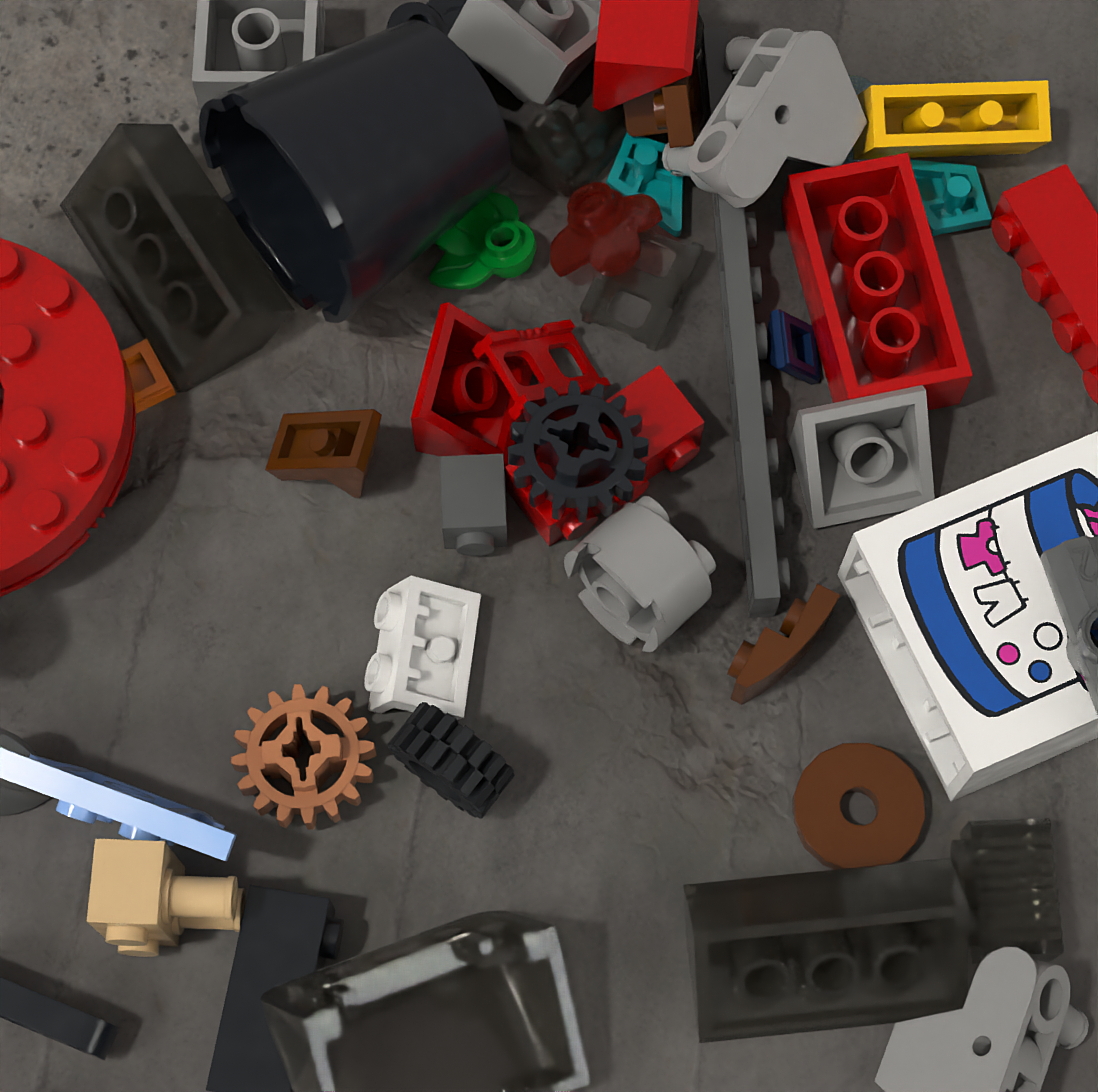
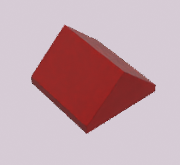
M601 0L594 61L593 107L603 112L692 75L699 0Z
M450 302L440 304L411 415L415 451L435 456L503 454L505 469L509 465L508 447L515 444V441L511 439L512 422H521V420L514 421L508 411L515 402L489 358L477 360L472 351L474 346L479 341H482L488 333L497 331ZM521 356L504 358L516 381L522 386H529L533 371L528 362Z

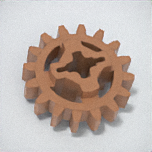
M294 684L292 700L283 702L275 691L268 693L272 709L264 714L262 711L251 707L247 713L255 727L252 731L236 730L234 735L237 743L244 749H247L246 753H240L231 757V764L235 771L250 773L237 783L243 796L260 792L253 805L256 812L263 816L276 807L277 821L284 828L289 826L295 814L302 816L308 830L315 829L317 813L324 811L334 823L340 821V811L337 804L345 800L352 805L358 806L362 800L354 785L356 782L372 783L374 779L372 769L361 762L377 756L375 744L366 740L358 741L370 731L368 721L365 717L349 721L354 711L352 701L346 697L335 706H332L329 688L321 686L314 699H307L301 684ZM314 718L331 723L344 737L339 738L338 734H324L315 726ZM287 722L288 725L275 740L267 741L279 726ZM303 734H305L309 746L312 747L314 755H311L309 758V767H306V780H304L294 760L300 755V747L303 746ZM343 772L329 789L321 793V787L333 773ZM270 775L271 779L284 778L292 785L294 797L277 791L266 781L264 776Z

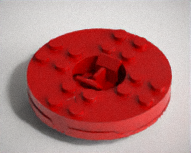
M0 238L1 597L43 577L68 559L90 537L87 530L98 527L95 520L97 517L104 518L106 515L103 512V508H111L116 500L130 465L136 436V403L129 368L109 322L96 301L65 269L23 245Z

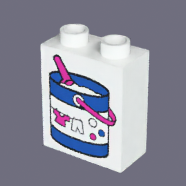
M1098 431L853 533L837 575L951 802L1098 738V716L1083 676L1074 670L1068 660L1066 645L1069 637L1040 560L1044 551L1054 548L1064 541L1085 535L1088 537L1098 536ZM1090 630L1091 640L1098 648V630Z

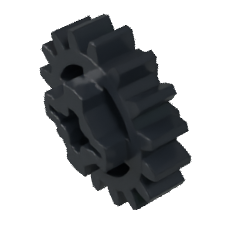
M570 381L568 395L559 397L551 386L544 388L545 405L540 407L536 403L527 400L523 405V415L527 423L512 422L511 439L518 444L508 447V464L520 466L513 472L514 485L516 488L532 485L529 493V504L533 508L541 505L545 500L552 502L553 519L559 520L567 507L574 508L579 523H584L587 520L588 508L597 506L599 511L605 517L612 515V497L616 496L629 503L633 498L634 491L630 480H644L646 464L639 459L648 456L649 441L647 438L636 437L642 430L643 420L640 414L631 415L626 418L623 417L627 402L623 395L615 398L610 403L604 401V385L597 383L592 389L590 396L581 395L577 381ZM602 423L613 432L617 440L606 437L601 428ZM577 445L588 448L580 453L579 458L568 455V453H573L576 450ZM535 455L540 456V462L551 466L555 473L554 480L542 471ZM595 481H601L600 483L595 484L593 486L585 487Z

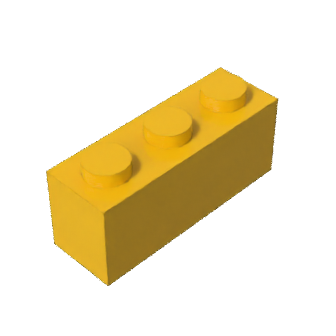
M1048 80L871 85L857 95L867 119V124L853 146L854 160L875 159L907 152L909 158L1026 154L1052 141Z

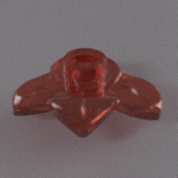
M594 182L582 186L572 194L568 201V225L557 234L551 243V266L559 277L566 276L588 263L591 264L596 272L605 276H618L626 273L635 265L640 257L641 242L638 233L652 228L663 219L659 205L655 199L645 194L622 196L618 191L611 189L609 185L602 182Z

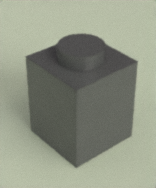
M503 454L439 456L444 548L456 549L462 555L480 556L492 553L495 547H507Z

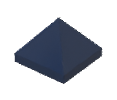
M780 309L772 311L767 329V359L763 361L811 385L819 383L820 372L817 346L812 325Z

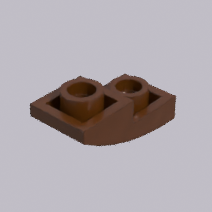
M817 583L808 602L796 597L779 630V632L789 636V638L764 627L755 645L744 640L727 672V675L737 679L731 700L742 705L762 694L792 670L823 632L833 615L840 594Z

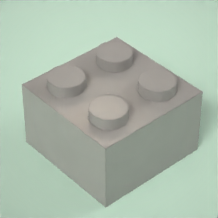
M197 0L192 84L200 112L207 101L223 92L324 54L325 10L323 0Z

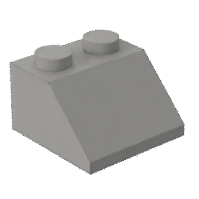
M467 0L448 37L471 60L482 66L509 89L517 99L524 102L538 114L565 92L595 57L601 0Z

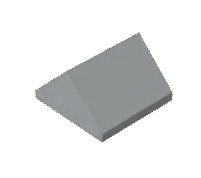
M923 385L798 410L789 445L810 524L813 529L909 510L935 499L927 396Z

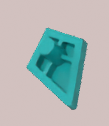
M626 132L606 181V188L672 236L679 237L682 228L683 176L671 175L673 170L667 171L664 168L662 155L666 144L643 136L633 137Z
M910 159L932 236L990 224L992 217L976 166Z

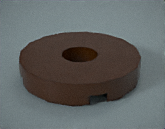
M842 743L821 752L803 770L792 798L794 823L804 848L823 866L847 875L875 873L896 865L917 842L925 820L924 794L913 770L892 751L870 743ZM853 792L868 796L876 809L875 819L866 825L850 823L843 817L840 810L841 798Z

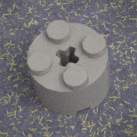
M649 496L641 497L636 503L622 504L612 515L606 518L570 550L564 558V567L568 578L570 579L578 572L586 586L578 594V597L594 618L612 635L627 645H630L636 638L645 641L646 643L642 649L645 652H653L710 599L712 588L709 575L716 569L715 561L707 549L694 540L687 542L670 524L669 517L663 507Z

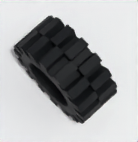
M422 702L418 705L388 743L389 750L393 752L398 761L405 764L404 767L408 771L421 778L420 781L428 788L432 787L436 790L437 794L446 801L450 800L455 807L461 811L465 810L475 818L482 819L515 776L512 767L505 763L506 760L500 754L491 750L493 747L485 740H480L474 735L475 732L466 725L464 727L460 725L457 719L449 713L445 715L440 708L434 705L430 706L427 702Z

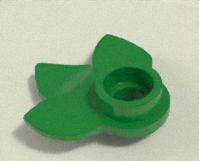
M491 192L440 237L435 244L445 253L432 269L428 279L430 284L440 288L464 290L480 286L493 274L500 278H513L526 272L533 263L537 243L532 229L519 220V210L514 201L503 194Z

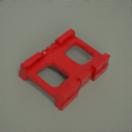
M571 319L545 323L541 328L535 327L533 330L528 328L525 331H517L515 328L488 333L472 349L477 360L489 358L513 398L515 404L508 412L514 421L525 419L523 405L527 400L536 403L540 407L544 406V388L549 386L557 392L559 397L568 395L570 381L578 382L581 395L590 396L592 389L597 383L604 385V392L610 387L611 384L607 377L600 378L573 335L572 331L575 325ZM555 348L567 349L572 354L583 375L572 378L563 375L549 350ZM511 356L523 357L528 362L540 384L531 386L520 385L504 361V358Z

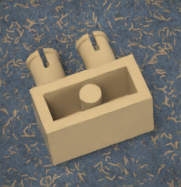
M95 839L87 923L106 939V943L118 945L119 954L139 957L158 956L159 946H178L179 935H182L184 928L224 929L240 932L246 904V890L238 888L236 876H228V878L185 876V866L165 841Z

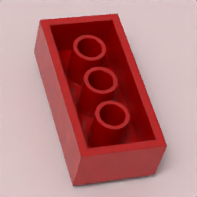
M908 152L788 175L781 212L833 403L923 385L926 389L928 410L959 405L973 374Z

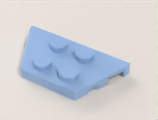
M0 746V778L59 799L56 811L61 814L92 824L96 820L113 823V820L122 823L118 834L130 840L165 841L169 846L177 843L223 861H227L237 834L225 830L223 824L214 820L206 812L87 768L57 762L30 754V757Z

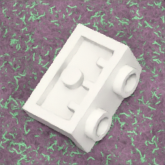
M411 575L388 588L381 595L374 615V625L377 629H380L377 653L371 657L365 673V688L367 691H370L369 711L382 714L390 709L397 708L414 712L420 703L427 702L430 706L434 705L440 708L445 715L449 713L457 720L464 718L481 594Z

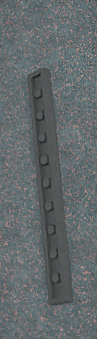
M727 28L703 29L699 62L705 125L736 76L732 74L735 69L728 70L724 61L725 49L729 43ZM711 193L749 618L774 617L781 595H789L790 571L787 557H777L775 535H783L784 509L782 498L771 497L769 476L778 475L779 461L776 438H766L764 417H772L773 394L770 379L760 380L758 360L767 359V331L764 322L755 323L753 304L761 303L762 300L760 267H750L748 248H756V217L754 211L744 212V207L735 208L718 194Z

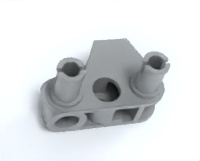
M773 28L764 32L759 39L738 36L727 44L724 53L725 65L728 70L735 69L732 74L736 76L694 145L670 148L668 142L662 155L664 168L667 171L673 170L671 175L691 177L696 186L701 190L718 194L729 205L735 208H742L754 203L764 194L786 159L827 167L842 165L866 126L867 119L838 48L829 35L822 31L805 30L803 32H793L790 29Z
M1003 947L987 954L980 962L963 1009L895 1023L874 1082L885 1092H1040L1055 1046L1059 1047L1061 1044L1064 1049L1077 1047L1084 1041L1088 1033V1020L1079 1008L1073 1007L1069 1003L1070 982L1068 974L1063 967L1038 961L1017 947ZM1017 1076L1025 1081L1019 1087L1014 1088Z

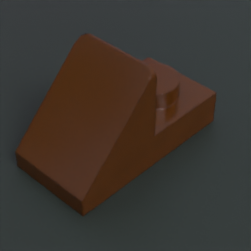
M696 55L693 57L692 75L623 103L626 129L630 136L668 133L670 148L694 145L704 114Z
M375 409L283 414L265 470L281 481L328 480L352 497L360 498L376 449L382 414Z

